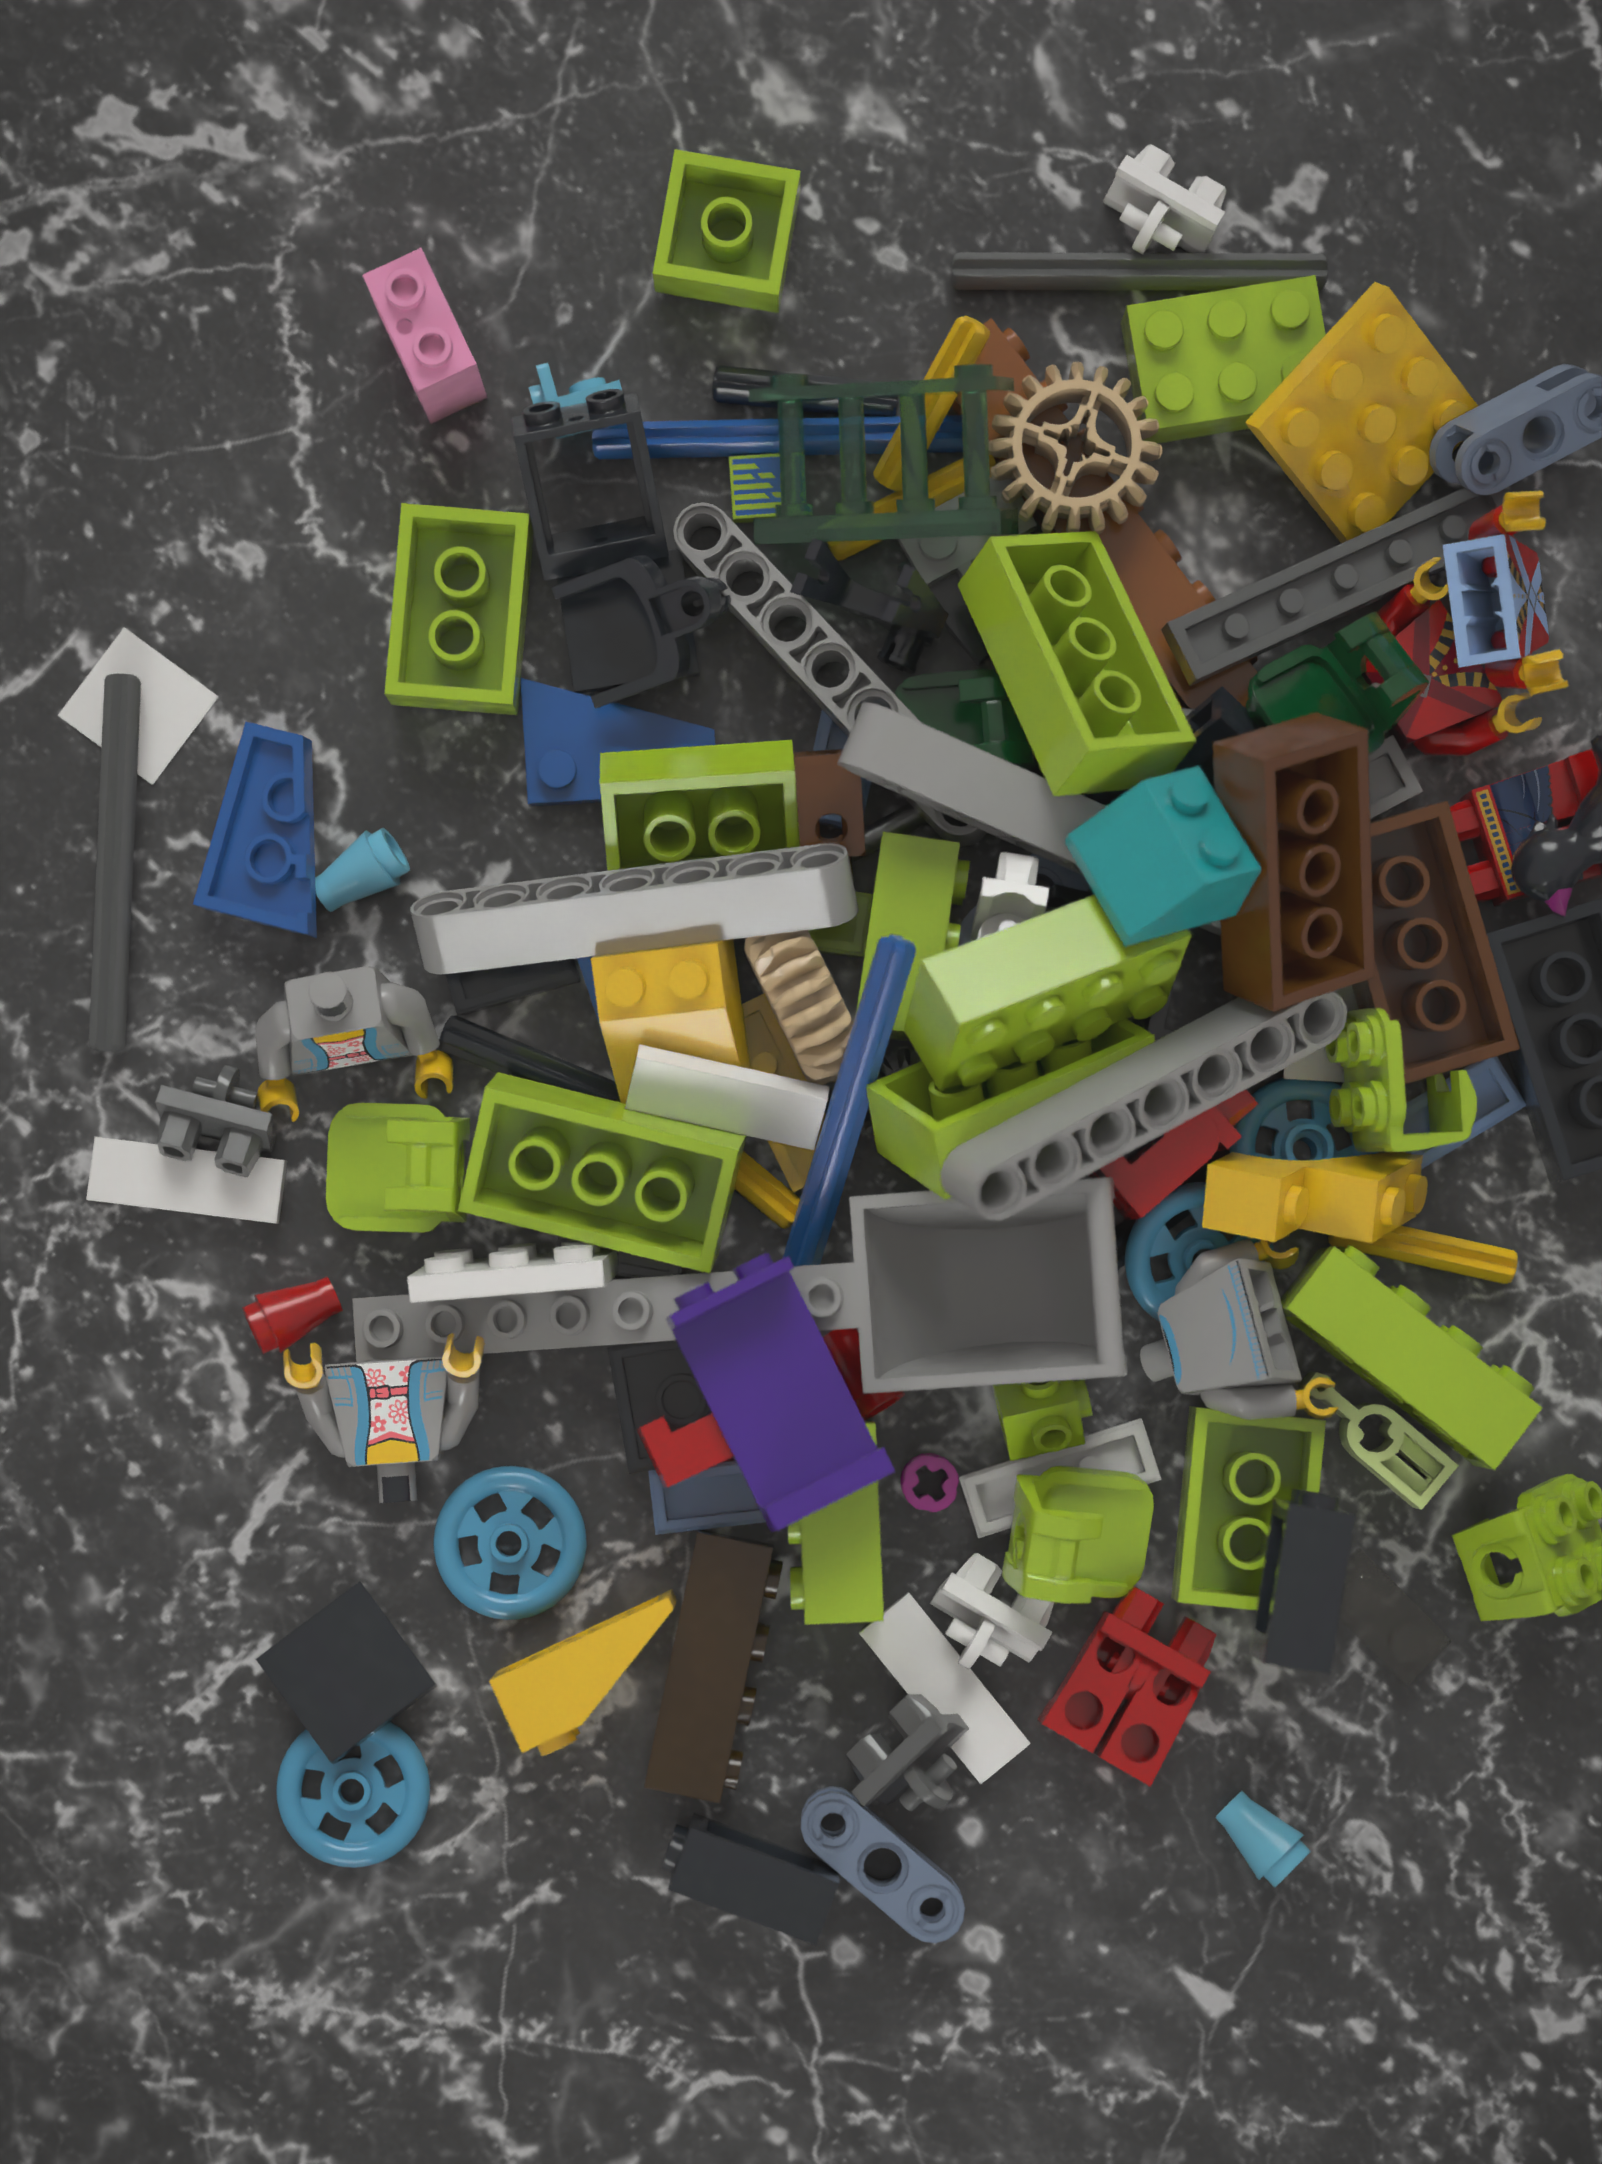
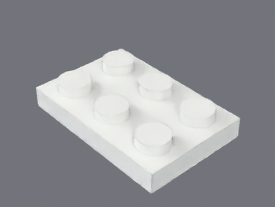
M577 1240L561 1242V1247L553 1248V1253L537 1254L535 1243L498 1247V1252L488 1254L489 1258L473 1259V1249L438 1251L434 1253V1257L424 1259L425 1265L408 1276L410 1303L605 1287L619 1273L617 1250L609 1248L600 1249V1246Z

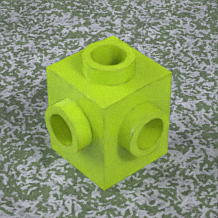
M1084 1379L992 1385L998 1418L1010 1461L1086 1444L1081 1418L1092 1416V1408Z

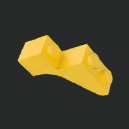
M1232 1152L1208 1164L1202 1227L1270 1242H1276L1297 1229H1303L1372 1244L1415 1218L1416 1214L1421 1212L1426 1200L1428 1187L1427 1178L1421 1175L1423 1155L1406 1152H1387L1302 1161L1264 1158Z

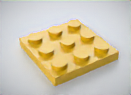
M1374 282L1248 418L1245 424L1338 540L1344 543L1388 523L1434 473L1430 465L1429 449L1437 431L1447 422L1478 407V405L1388 286ZM1462 441L1458 442L1455 445L1453 451L1460 445Z

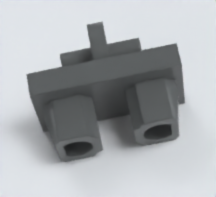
M226 1065L223 1067L217 1082L196 1077L192 1093L161 1085L155 1101L160 1118L157 1139L158 1149L163 1156L181 1161H192L200 1135L220 1140L214 1159L216 1167L227 1173L249 1177L260 1157L261 1151L269 1154L272 1153L277 1138L276 1132H272L273 1115L255 1109L259 1093L239 1088V1068Z
M922 1694L908 1695L888 1715L889 1720L905 1739L894 1751L881 1734H869L846 1754L850 1765L861 1781L851 1792L862 1807L869 1806L874 1800L891 1805L899 1798L902 1805L909 1811H913L922 1801H925L934 1808L941 1809L953 1799V1792L946 1778L957 1769V1766L944 1753L970 1728L959 1714H941Z

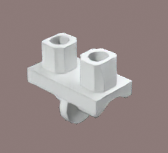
M1152 144L1147 145L1134 159L1128 155L1125 156L1117 169L1115 179L1103 203L1122 213L1119 220L1139 231L1132 249L1141 254L1145 253L1152 240L1157 241L1172 251L1179 246L1189 253H1204L1225 214V211L1221 210L1226 189L1223 185L1207 176H1197L1189 190L1171 181L1168 177L1175 165L1169 154Z
M1008 852L1000 853L996 878L984 877L970 941L980 939L1045 913L1049 888L1035 886L1039 863L1038 858Z
M974 1553L956 1574L951 1573L938 1588L930 1603L954 1618L945 1634L965 1646L958 1664L969 1670L979 1655L1001 1667L1009 1651L1030 1662L1038 1650L1041 1651L1045 1647L1052 1634V1631L1045 1627L1048 1624L1054 1602L1026 1598L1017 1594L1011 1607L994 1598L990 1593L998 1581L1002 1570L997 1564L978 1553Z

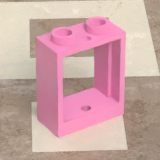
M422 248L363 274L376 310L430 424L486 399L487 395L477 364Z

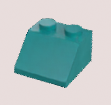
M1199 766L1143 780L1069 833L1065 840L1067 848L1125 946L1236 916L1261 871L1259 864Z

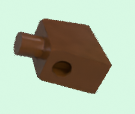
M843 749L794 752L800 846L832 843L845 847L848 852L854 884L852 857L866 855L861 776L846 770L838 764ZM830 813L840 815L842 821V834L834 839L820 836L819 819Z

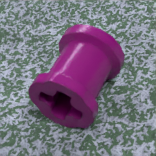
M922 1453L911 1458L904 1466L900 1476V1486L904 1497L914 1508L938 1512L947 1508L957 1496L959 1476L955 1467L943 1456L935 1453ZM924 1465L931 1472L942 1468L946 1473V1477L940 1482L944 1493L936 1499H933L927 1492L917 1497L912 1490L919 1483L915 1472Z

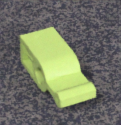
M1308 1372L1299 1383L1301 1390L1305 1389L1312 1379L1318 1377L1332 1379L1321 1373ZM1318 1387V1389L1315 1388L1310 1392L1309 1398L1321 1400L1328 1407H1338L1336 1414L1342 1418L1339 1426V1437L1346 1451L1413 1508L1422 1510L1459 1466L1398 1413L1385 1405L1363 1403L1353 1406L1334 1390V1387ZM1375 1414L1383 1421L1378 1431L1385 1439L1379 1447L1368 1451L1359 1443L1363 1439L1364 1432L1358 1425L1366 1416ZM1399 1453L1426 1477H1421L1395 1454Z

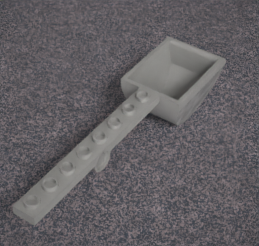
M1113 1178L1076 1180L1010 1217L998 1221L986 1219L953 1197L944 1200L933 1191L849 1197L854 1262L796 1266L790 1271L818 1330L859 1328L863 1393L1127 1376V1356L1124 1355L1112 1200L1115 1198ZM733 1271L710 1274L699 1273L611 1280L605 1287L414 1303H410L409 1294L352 1298L356 1362L443 1356L446 1340L450 1333L455 1334L454 1347L462 1353L473 1352L476 1336H481L485 1341L483 1354L674 1341L676 1339L665 1319L670 1314L679 1311L674 1298L706 1282L710 1283L715 1293L738 1280Z

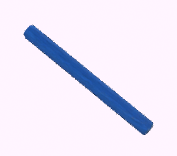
M946 415L926 453L965 451L968 446V423L962 415ZM903 416L643 421L650 458L729 457L791 452L792 455L883 454ZM626 423L592 430V449L596 458L633 459Z
M890 934L888 937H881L878 940L782 1259L789 1256L794 1267L820 1265L869 1107L866 1086L878 1078L916 954L915 944L896 934Z

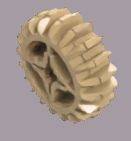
M1079 361L1072 363L1069 380L1062 381L1060 371L1056 365L1047 366L1045 370L1047 387L1043 388L1038 380L1031 375L1026 376L1022 381V388L1028 400L1018 394L1009 392L1005 396L1003 404L1014 417L995 415L993 418L992 429L1007 438L990 440L987 452L989 455L1006 458L1007 460L999 462L991 468V477L997 481L1013 478L1014 481L1002 491V500L1005 503H1011L1024 496L1027 500L1019 512V518L1027 522L1033 517L1037 509L1043 511L1046 514L1041 530L1045 533L1052 532L1058 517L1067 519L1066 532H1079L1080 519L1087 518L1091 531L1101 534L1105 528L1103 511H1106L1113 521L1122 524L1127 520L1128 512L1121 499L1131 505L1141 507L1147 496L1136 483L1153 485L1158 477V471L1144 462L1160 459L1162 445L1155 442L1142 441L1158 432V420L1149 418L1137 421L1136 418L1147 409L1148 400L1145 396L1136 397L1129 403L1123 399L1131 386V382L1127 378L1119 380L1113 390L1104 386L1108 376V368L1104 366L1097 368L1093 381L1083 380L1084 368L1083 364ZM1064 403H1081L1075 417L1068 423L1056 425L1044 422L1042 427L1031 424V421L1037 415L1050 407ZM1099 410L1109 416L1122 433L1127 457L1115 453L1116 446L1106 443L1097 434L1095 423ZM1085 424L1086 429L1082 441H1084L1083 452L1091 457L1087 459L1081 454L1079 462H1073L1070 474L1064 476L1063 473L1068 460L1065 458L1067 448L1059 443L1063 441L1068 446L1070 438H1076L1080 425ZM1022 442L1034 446L1035 453L1045 457L1052 464L1055 475L1050 490L1041 485L1028 469L1023 456ZM1107 472L1120 476L1112 486L1098 494L1088 497H1068L1075 481L1082 476L1092 474L1105 478Z
M808 930L745 938L744 951L747 955L746 957L806 1080L820 1085L830 1082L835 1084L852 1030L853 1021Z

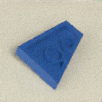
M521 678L527 800L529 807L600 803V753L715 745L714 729L617 703H610L595 708L591 696Z
M245 722L193 905L202 909L317 938L312 740L303 735Z

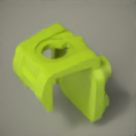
M1382 1008L1350 1010L1347 1013L1344 1028L1339 1036L1325 1046L1328 1060L1331 1063H1340L1344 1070V1083L1342 1087L1333 1089L1329 1097V1113L1335 1127H1344L1347 1132L1352 1133L1354 1146L1358 1152L1417 1151L1468 1139L1471 1135L1477 1112V1096L1467 1071H1450L1451 1091L1442 1073L1427 1077L1430 1132L1404 1134L1406 1098L1402 1037L1398 1020H1390L1388 1014Z
M355 1103L349 1104L338 1111L331 1121L328 1132L326 1177L327 1209L334 1221L343 1228L356 1231L409 1233L430 1232L442 1222H467V1213L458 1211L465 1181L466 1142L470 1141V1118L445 1117L436 1107L424 1104Z
M1069 1466L1050 1467L1040 1476L1026 1474L1016 1476L1013 1496L1015 1508L1009 1549L1005 1552L1002 1570L1004 1581L1023 1597L1057 1603H1090L1091 1597L1119 1598L1127 1595L1129 1590L1140 1580L1145 1566L1154 1509L1153 1494L1147 1483L1138 1475L1124 1471Z
M1573 1474L1551 1478L1521 1493L1518 1497L1517 1509L1491 1520L1489 1518L1484 1519L1452 1535L1474 1597L1473 1600L1480 1621L1528 1618L1555 1613L1558 1617L1577 1614L1602 1600V1530L1598 1519L1602 1518V1490L1597 1483L1593 1481L1587 1482ZM1491 1552L1502 1553L1510 1560L1519 1559L1523 1571L1515 1574L1512 1584L1509 1582L1500 1585L1490 1557Z

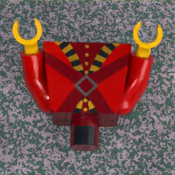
M1433 557L1417 569L1413 579L1414 583L1406 584L1377 611V614L1389 628L1390 632L1430 682L1405 716L1388 732L1391 736L1395 737L1401 750L1415 746L1417 750L1425 755L1468 756L1505 739L1509 732L1520 733L1536 729L1540 726L1542 717L1531 719L1524 724L1521 723L1515 714L1516 706L1521 700L1529 699L1533 695L1526 692L1508 696L1503 700L1495 686L1488 680L1481 664L1458 667L1452 618L1440 600L1430 606V600H1438L1449 593L1448 583L1440 588L1433 585L1429 579L1430 568L1442 559L1440 557ZM1366 658L1367 671L1362 675L1369 686L1375 682L1382 684L1385 680L1369 659Z

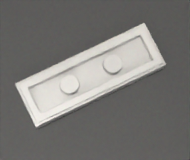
M639 1044L625 1109L814 1150L828 1101L829 1086Z
M95 1137L86 1200L279 1224L287 1161L259 1157L249 1177H242L217 1168L214 1160L217 1153L215 1151L195 1149L192 1161H181L161 1155L157 1144Z
M1142 1418L1085 1435L1086 1444L1014 1461L1008 1460L959 1476L977 1537H985L1012 1528L1015 1508L1013 1496L1016 1476L1019 1474L1040 1476L1050 1467L1069 1466L1124 1471L1138 1475L1147 1484L1161 1480Z
M909 1592L883 1612L884 1621L870 1622L859 1631L862 1638L908 1695L922 1694L941 1714H959L970 1729L951 1748L980 1784L1031 1744L971 1668L968 1670L958 1664L960 1658L958 1652Z

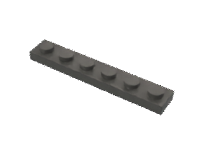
M1466 488L1458 490L1169 621L1161 631L1189 686L1197 684L1400 591L1406 584L1414 583L1413 579L1417 569L1433 557H1440L1442 559L1430 568L1429 577L1446 570L1443 545L1468 541L1469 528L1473 522L1496 507L1503 505L1504 493L1501 490L1490 495H1480ZM1518 531L1514 536L1516 537L1521 531Z

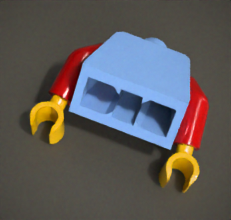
M1543 491L1507 492L1504 494L1503 505L1496 507L1473 522L1469 528L1468 541L1443 545L1458 667L1485 664L1486 676L1494 686L1527 689L1529 694L1535 695L1568 687V680H1563L1559 668V659H1563V653L1560 649L1532 655V652L1546 645L1549 640L1540 563L1537 553L1517 541L1514 536L1518 531L1544 530L1546 520L1545 518H1540L1539 514L1540 499L1544 497Z

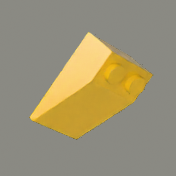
M733 939L599 955L591 958L599 1022L621 1103L626 1104L639 1044L750 1069Z
M672 1589L508 1665L494 1674L489 1682L522 1753L537 1746L541 1756H545L577 1740L576 1736L580 1734L578 1727L586 1721L674 1609L677 1599Z

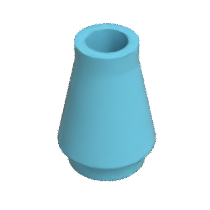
M381 828L373 834L369 831H364L324 872L315 877L316 895L328 911L333 912L342 905L400 885L399 877L410 871V866L402 849L385 828Z
M1243 1791L1237 1794L1215 1817L1226 1829L1257 1879L1260 1880L1264 1876L1274 1887L1311 1852L1300 1840L1304 1834L1251 1800Z

